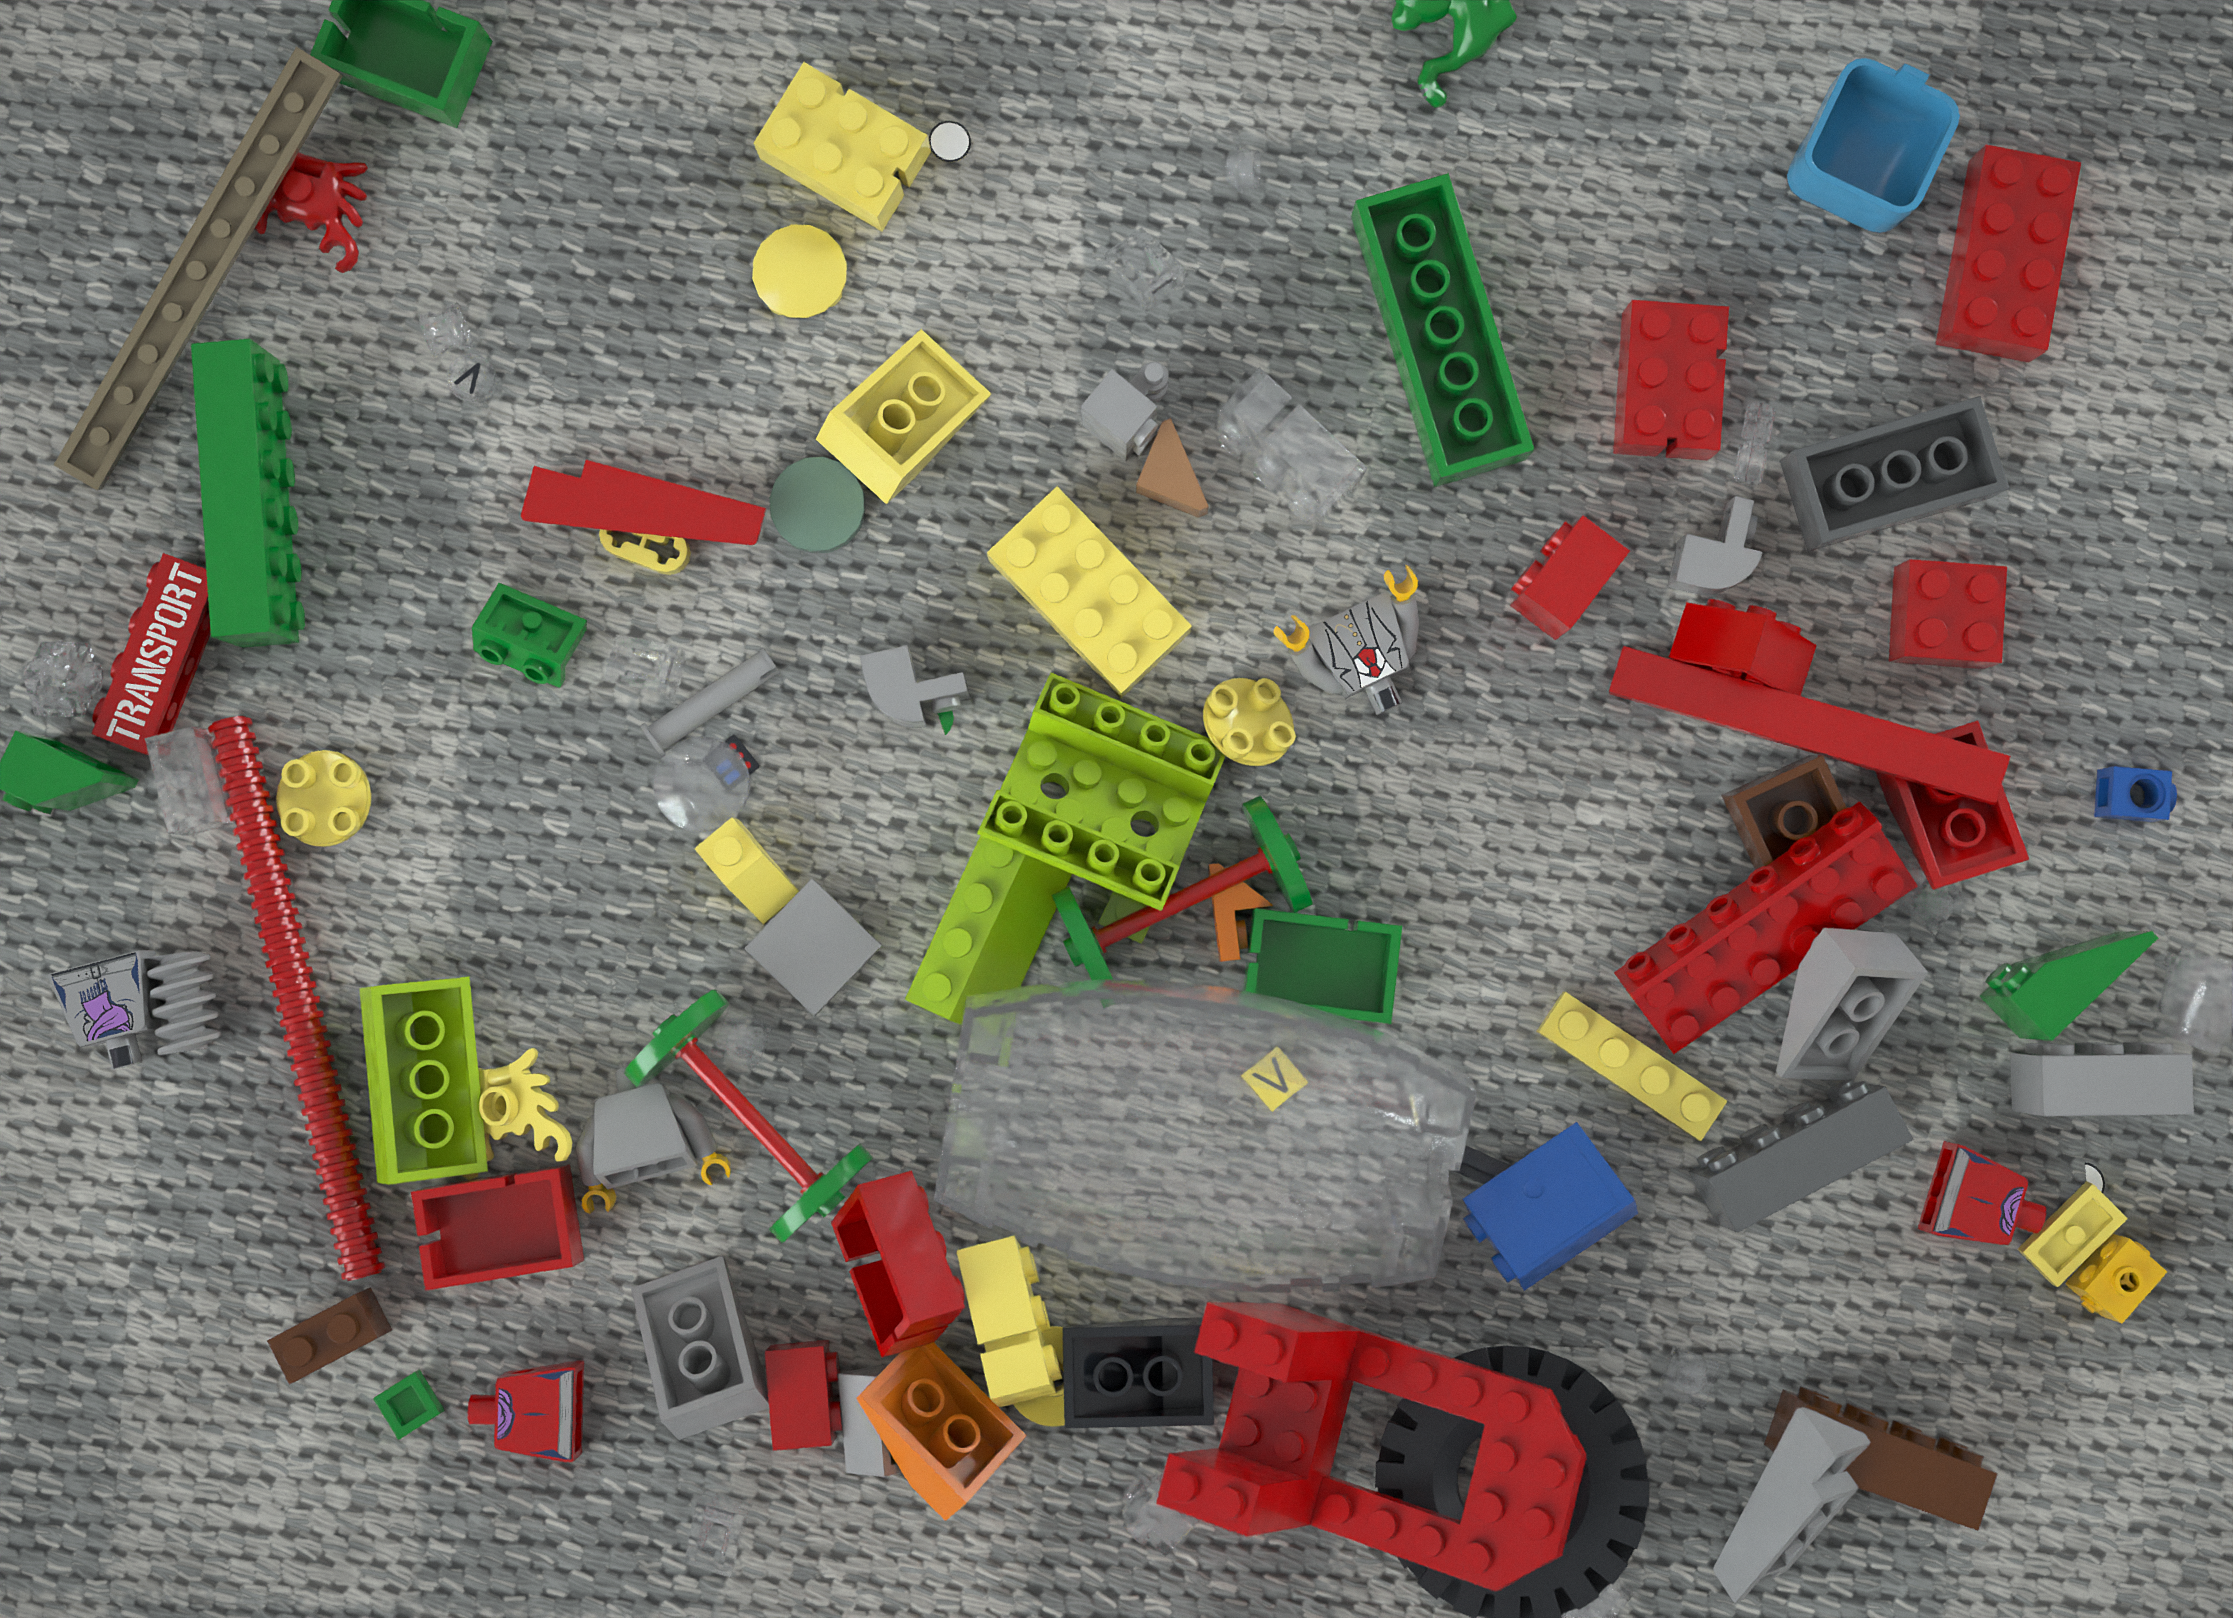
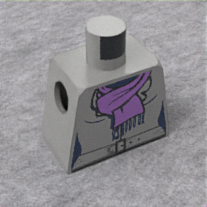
M138 950L48 974L52 988L76 1043L80 1047L106 1043L112 1070L142 1063L136 1035L161 1027V1018L153 1017L152 1014L154 1009L160 1007V1000L150 997V990L159 986L158 980L147 977V972L157 967V961L145 959L156 956L155 951Z

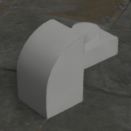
M1735 496L1725 504L1717 541L1686 534L1677 541L1667 584L1668 588L1699 595H1714L1734 587L1755 570L1763 552L1744 548L1745 543L1750 544L1752 542L1757 527L1758 517L1751 515L1754 500Z
M907 645L860 656L865 683L870 697L882 714L898 725L908 728L927 727L924 708L932 707L933 713L947 712L960 708V700L970 698L967 681L963 672L918 682L912 654Z

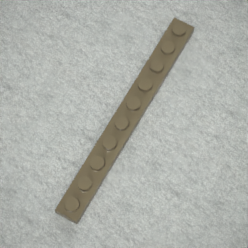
M296 46L59 454L54 466L97 491L103 489L342 79V74Z

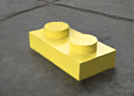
M2086 1181L2044 1222L2040 1232L2037 1234L2033 1233L2017 1250L2052 1285L2059 1287L2128 1218L2093 1183Z

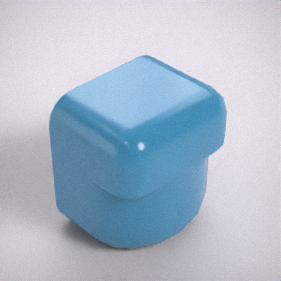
M1868 58L1855 59L1846 65L1829 87L1806 138L1801 142L1795 153L1787 174V182L1791 192L1798 198L1865 230L1882 233L1894 229L1922 202L1958 126L1960 114L1957 104L1947 94L1925 84L1929 74L1906 63L1896 71L1875 60Z

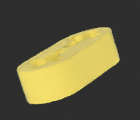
M600 529L599 532L601 544L609 553L661 574L672 575L679 573L687 566L690 560V547L684 538L632 533L642 538L640 545L624 541L621 548H617V540L611 536V530ZM669 540H675L673 547L680 552L677 559L669 558L666 564H660L662 557L655 551L648 549L651 542L666 546Z

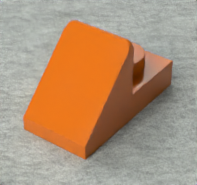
M1219 863L1209 864L1208 874L1211 876L1226 868ZM1244 882L1211 897L1219 962L1239 960V950L1248 949L1245 920L1236 921L1235 911L1273 906L1272 903Z

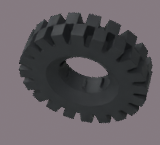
M1508 1345L1484 1347L1462 1353L1454 1358L1551 1389L1562 1408L1560 1412L1573 1435L1578 1437L1587 1457L1563 1554L1556 1560L1520 1578V1580L1498 1591L1484 1588L1400 1557L1397 1558L1404 1569L1409 1568L1418 1579L1417 1584L1436 1600L1440 1597L1453 1605L1452 1610L1471 1618H1477V1616L1483 1618H1562V1614L1577 1608L1579 1611L1600 1597L1599 1594L1610 1583L1613 1585L1627 1568L1628 1560L1633 1551L1638 1548L1645 1529V1517L1647 1507H1649L1650 1481L1648 1479L1647 1460L1640 1437L1632 1420L1610 1390L1586 1369L1567 1358L1550 1353L1549 1351L1527 1346ZM1402 1398L1397 1404L1398 1407L1391 1420L1387 1422L1379 1444L1381 1449L1379 1460L1376 1462L1375 1488H1378L1379 1493L1461 1521L1465 1506L1459 1492L1458 1473L1465 1474L1466 1468L1460 1467V1463L1470 1444L1478 1437L1482 1438L1485 1424Z

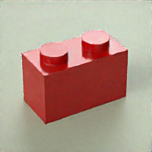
M829 1340L770 1345L764 1352L772 1450L832 1446L837 1438L836 1431H843L840 1401H834L832 1382H837L838 1374H840L838 1352L829 1351Z

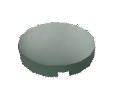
M826 457L803 458L787 466L775 480L769 497L770 517L778 533L794 548L811 553H829L847 545L860 531L864 520L865 493L856 476L841 462Z

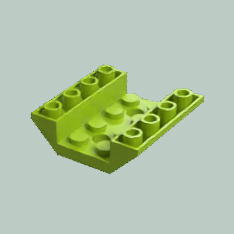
M1050 673L1032 712L1027 732L1000 790L997 789L977 834L1162 911L1204 806L1221 769L1225 755L1216 748L1210 738L1059 675ZM1049 782L1058 783L1064 788L1066 796L1061 799L1048 798L1043 794L1041 786ZM1139 819L1146 820L1154 827L1155 834L1149 837L1139 836L1132 830L1130 823Z

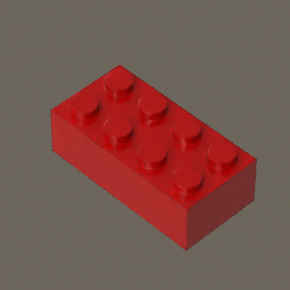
M1987 144L1969 160L1935 345L2028 363L2048 351L2081 162Z

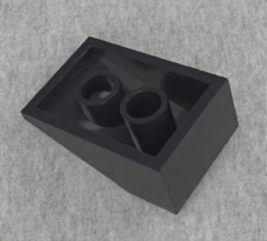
M1203 1317L1157 1318L1063 1327L1065 1429L1214 1425L1213 1359L1194 1353Z

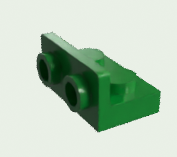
M498 583L472 625L473 650L491 664H504L522 672L533 682L539 684L548 683L560 688L565 681V666L587 631V620L502 583Z

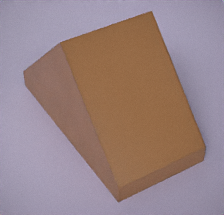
M1170 418L1163 421L1160 425L1136 484V493L1199 518L1207 515L1209 506Z

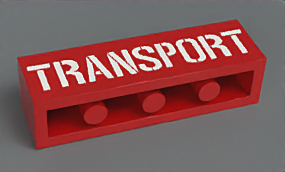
M165 553L162 554L160 562H156L148 573L146 581L147 595L142 607H138L131 616L128 631L131 635L124 652H120L112 664L110 675L113 680L106 697H102L94 709L92 720L95 725L91 733L142 754L162 758L211 635L206 569Z

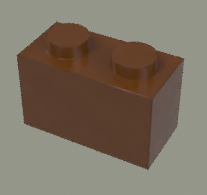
M370 1287L267 1340L290 1385L393 1330Z

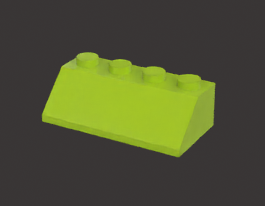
M980 835L904 1000L947 1020L997 1039L1056 911L1057 906L1052 895L1067 887L1072 873Z
M470 976L359 988L377 1183L390 1185L488 1172L483 1118L479 1111L481 1093Z

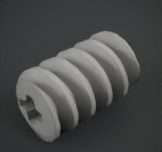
M192 951L145 958L160 962L161 964L147 972L148 978L163 981L162 985L150 990V997L166 1001L164 1005L152 1011L153 1017L168 1020L167 1024L155 1030V1036L171 1039L169 1044L157 1050L158 1055L211 1048L208 1047L207 1043L220 1037L221 1031L205 1028V1024L219 1016L217 1011L203 1009L202 1005L216 998L215 992L201 990L200 985L213 979V973L197 970L198 965L211 959L210 954Z

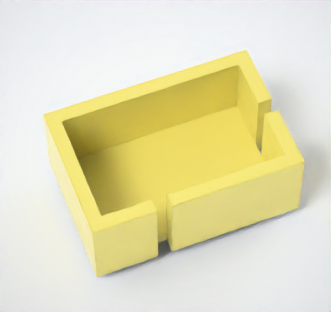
M805 62L799 68L754 141V146L762 161L880 231L884 230L904 197L901 183L910 187L931 153L928 135L851 89L844 95L841 83ZM897 170L900 180L894 177Z
M1014 1235L956 1250L978 1345L984 1344L986 1353H982L980 1356L990 1399L1001 1408L1057 1393L1054 1381L1062 1379V1372L1056 1349H1053L1052 1344L1045 1345L1042 1332L1051 1330L1044 1301H1042L1040 1295H1033L1031 1284L1039 1282V1276L1034 1256L1030 1252L1029 1246L1021 1248Z

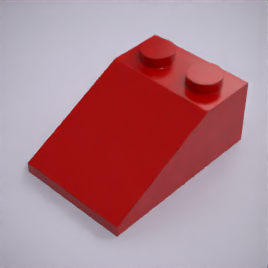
M1978 720L1936 733L1939 736L1989 750ZM1875 771L1887 805L1932 890L2030 860L2003 786H2001L1997 802L1994 806Z

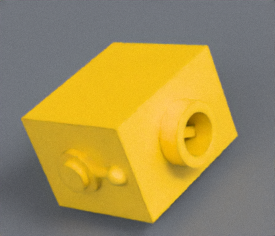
M2112 1234L2082 1263L2065 1284L2083 1301L2081 1305L2089 1312H2096L2102 1317L2122 1324L2164 1277L2167 1271L2150 1257L2149 1250L2137 1241H2132L2130 1238Z

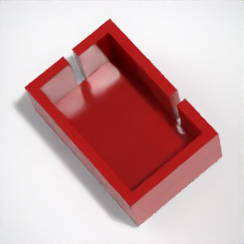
M1631 300L1622 312L1613 454L1656 457L1666 448L1665 458L1708 461L1720 451L1726 359L1718 358L1727 350L1729 306ZM1667 439H1675V440L1667 447Z
M570 1164L529 1170L519 1174L516 1172L429 1186L411 1192L417 1236L428 1235L440 1230L441 1239L419 1246L425 1291L570 1268L584 1261Z
M912 1170L858 1184L831 1221L845 1262L878 1253L881 1255L882 1260L857 1266L849 1271L881 1358L935 1342L948 1328L947 1324L952 1323L965 1308L963 1286L960 1280L952 1275L946 1259L945 1240L942 1234L934 1229L928 1213L929 1202L927 1194L922 1186L917 1185Z

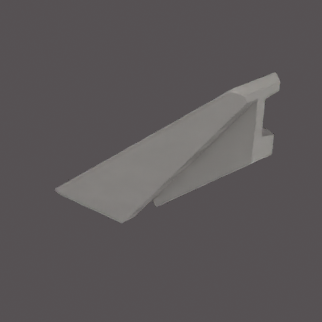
M1800 1407L1796 1409L1713 1568L1715 1575L1734 1604L1745 1599L1746 1595L1762 1577L1771 1575L1775 1579L1787 1571L1859 1487L1849 1473L1843 1471L1871 1443L1864 1433L1808 1408Z

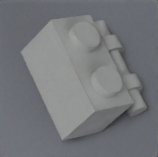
M1149 362L1139 370L1130 382H1127L1111 369L1081 405L1082 426L1123 460L1127 461L1133 452L1141 456L1150 447L1157 435L1155 430L1158 427L1156 423L1158 406L1153 402L1162 400L1167 393L1169 374L1166 367L1159 362Z

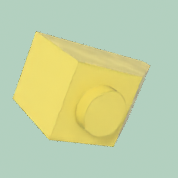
M731 817L694 848L722 883L762 924L767 923L780 912L799 892L743 823L736 818Z

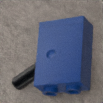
M1577 1122L1512 1166L1455 1140L1450 1141L1446 1145L1441 1157L1443 1167L1483 1184L1463 1198L1469 1212L1463 1220L1479 1243L1488 1239L1497 1254L1491 1257V1260L1505 1281L1509 1283L1516 1279L1524 1291L1638 1214L1634 1198Z

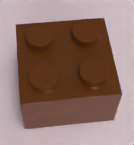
M1823 755L1806 756L1721 795L1755 870L1762 866H1767L1789 851L1790 847L1797 840L1809 837L1829 823L1836 813L1847 808Z

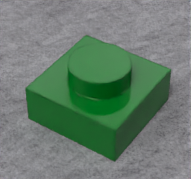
M420 1369L373 1398L398 1440L445 1411Z

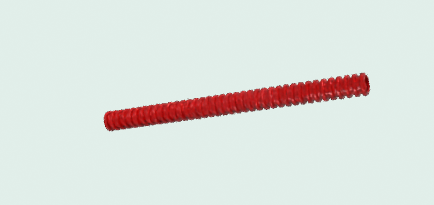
M246 716L224 718L213 722L208 727V732L211 735H215V740L211 744L213 749H218L219 754L215 756L217 764H222L223 768L218 771L219 777L226 780V783L222 785L223 792L229 793L230 797L225 800L226 806L233 809V813L229 815L231 822H236L237 825L233 829V834L235 837L240 838V842L236 844L238 851H243L244 857L240 859L241 866H247V872L243 875L244 879L251 883V886L247 888L248 895H254L255 899L250 904L252 910H257L258 916L254 918L255 924H261L262 931L258 932L259 939H264L266 944L261 949L263 954H268L269 960L265 962V966L267 969L271 968L273 975L268 977L269 982L276 985V990L272 991L274 998H279L280 1004L276 1006L277 1013H282L284 1018L279 1021L280 1027H286L287 1034L283 1035L284 1042L290 1043L291 1049L286 1052L288 1057H293L295 1063L290 1065L292 1072L297 1071L298 1079L294 1080V1085L301 1088L302 1093L298 1094L297 1097L298 1101H304L305 1108L301 1110L302 1116H307L309 1121L304 1126L306 1131L311 1130L313 1138L308 1139L310 1146L315 1145L316 1153L312 1154L313 1160H318L320 1168L315 1169L316 1175H322L323 1183H320L319 1187L320 1190H326L327 1197L323 1198L324 1205H329L331 1211L326 1214L327 1220L333 1219L334 1227L330 1228L331 1235H337L338 1242L334 1243V1249H340L342 1257L337 1258L339 1265L344 1264L345 1272L341 1273L342 1280L352 1281L378 1274L386 1267L383 1261L379 1262L378 1255L382 1253L381 1247H375L374 1240L378 1239V1234L371 1231L370 1225L375 1222L373 1217L368 1218L367 1210L371 1209L370 1202L365 1203L363 1195L367 1194V1189L365 1187L361 1188L359 1182L364 1177L363 1173H357L356 1166L360 1164L359 1158L354 1159L352 1153L357 1148L355 1143L350 1144L348 1137L353 1135L351 1128H346L345 1121L349 1120L348 1114H343L341 1108L346 1105L345 1099H339L338 1092L342 1091L341 1084L335 1083L334 1077L338 1076L337 1069L332 1070L331 1062H334L335 1058L334 1055H328L327 1048L331 1047V1042L324 1038L323 1033L328 1032L327 1026L321 1025L320 1019L324 1017V1013L322 1010L318 1011L316 1006L321 1001L320 997L314 996L313 989L317 988L316 981H310L309 977L313 973L312 966H307L305 961L310 958L309 952H303L302 945L306 944L305 937L299 936L298 931L303 929L301 922H296L295 916L299 915L298 908H292L291 904L295 900L294 893H289L288 887L292 885L291 879L285 878L284 875L288 871L287 864H282L280 859L285 854L283 849H278L277 843L281 842L279 834H274L273 830L278 827L277 821L270 818V814L274 813L272 805H267L266 800L270 798V793L263 789V785L267 781L266 777L260 776L259 773L263 769V764L261 761L256 760V756L260 752L259 748L253 747L252 744L256 740L255 733L249 732V727L253 725L252 719Z

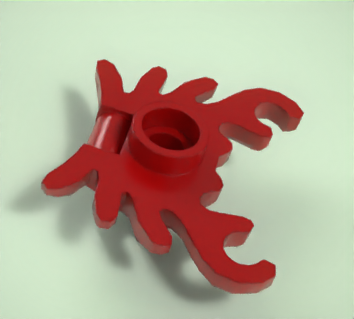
M298 152L254 230L261 235L265 234L268 215L272 210L277 211L280 220L284 223H289L293 220L303 222L310 231H315L321 225H326V233L319 244L320 251L322 253H329L335 246L344 247L345 256L336 263L335 269L340 273L350 271L357 263L359 250L356 242L342 223V215L346 214L353 226L357 228L362 226L363 220L358 211L347 202L345 197L349 196L358 201H365L367 195L355 184L344 181V177H355L365 173L368 169L367 165L361 162L335 163Z

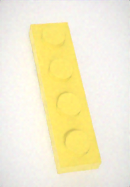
M1562 992L1536 1031L1698 1141H1702L1727 1103L1726 1099L1567 992Z

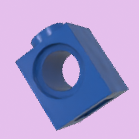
M2116 766L2097 770L2094 817L2144 822L2169 820L2170 812L2173 811L2177 800L2176 786L2172 783V771ZM2134 783L2140 785L2144 791L2145 798L2140 807L2136 806L2130 797V790Z

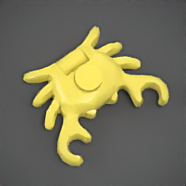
M535 1048L527 1050L519 1059L507 1066L494 1069L478 1068L481 1093L479 1111L483 1118L487 1162L494 1158V1152L489 1139L490 1135L494 1140L504 1139L508 1133L512 1132L521 1136L527 1134L531 1130V1126L534 1129V1146L537 1151L548 1148L552 1136L558 1142V1150L554 1155L556 1161H565L571 1154L572 1139L570 1133L562 1124L550 1118L545 1112V1109L549 1112H554L559 1108L558 1101L554 1096L543 1092L539 1087L550 1083V1077L542 1073L531 1074L529 1070L538 1057V1051ZM479 1173L466 1174L462 1176L468 1180L477 1178Z

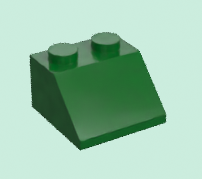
M16 730L0 761V790L5 792L2 800L30 812L32 808L46 814H51L53 808L71 811L131 790L136 787L139 781L138 778L54 738Z

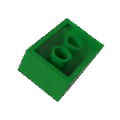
M2153 931L2114 932L2018 961L2012 965L2004 963L1987 977L1985 982L1989 987L1980 997L2019 1038L2053 1041L2134 963L2158 937Z

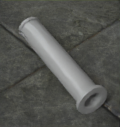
M761 648L752 657L649 726L645 723L640 726L661 757H664L666 755L665 749L775 675H779L780 671L765 649Z

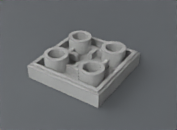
M811 879L744 949L813 1016H816L883 945L820 884Z

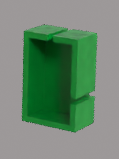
M332 0L329 12L344 30L350 32L349 36L346 38L334 22L324 19L310 55L342 74L343 77L339 82L340 84L458 128L493 42L480 22L442 7H438L436 12L432 5L424 0Z
M1258 908L1252 909L1247 953H1255L1257 958L1256 963L1246 962L1241 1006L1391 1024L1402 926L1353 921L1352 931L1345 930L1348 929L1349 919Z

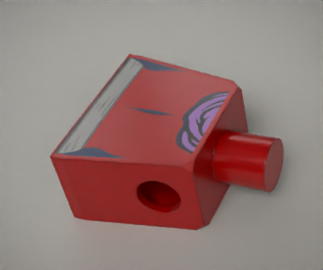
M1944 1141L1917 1229L1937 1236L2009 1245L2012 1241L2015 1227L2035 1234L2040 1232L2046 1219V1207L2024 1199L2028 1188L2027 1178L1966 1146Z
M571 1361L505 1372L496 1380L495 1395L472 1394L468 1402L469 1424L495 1425L494 1446L498 1450L573 1463L582 1455L584 1361Z

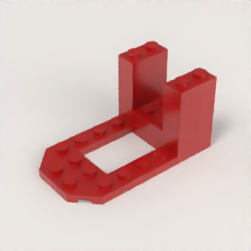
M1207 1302L1194 1353L1239 1367L1219 1448L1168 1454L1156 1504L1246 1537L1311 1525L1493 1591L1502 1590L1520 1580L1523 1576L1562 1556L1587 1454L1578 1437L1573 1435L1560 1412L1562 1408L1551 1389L1284 1304ZM1353 1382L1485 1424L1461 1521L1330 1476Z

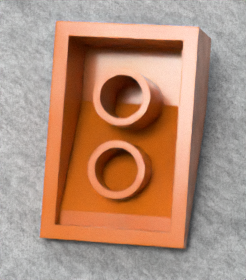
M934 1342L900 1352L856 1398L910 1486L945 1521L974 1496L1027 1436Z

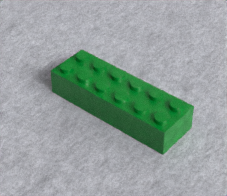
M1449 173L1356 200L1351 219L1434 488L1526 461L1535 449Z
M251 339L192 343L191 353L211 637L241 648L299 643L298 630H303L305 627V613L302 603L296 601L295 583L301 581L302 568L299 556L296 553L293 554L292 535L298 533V516L294 506H290L288 487H293L295 484V471L291 459L286 458L285 440H290L292 435L291 420L288 412L283 411L282 393L288 391L287 370L278 358Z

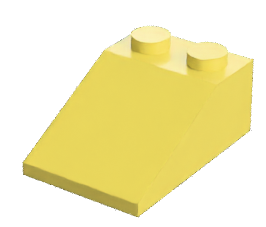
M921 329L830 411L816 440L884 503L888 504L934 458L985 403L991 393Z

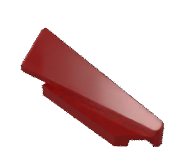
M585 460L581 478L534 466L522 507L521 518L527 522L755 545L758 542L767 509Z

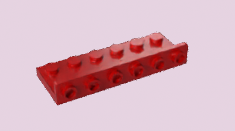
M1860 801L1852 807L1845 808L1836 813L1829 823L1809 837L1797 840L1790 847L1789 851L1767 866L1754 870L1743 883L1727 894L1714 898L1700 913L1687 922L1671 928L1664 938L1644 952L1631 956L1624 966L1614 972L1673 1055L1796 971L1811 948L1813 940L1821 933L1823 928L1855 930L1918 886L1882 832V825L1879 820Z

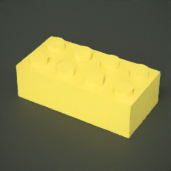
M1058 486L987 552L988 559L992 565L1121 699L1191 633L1192 625Z

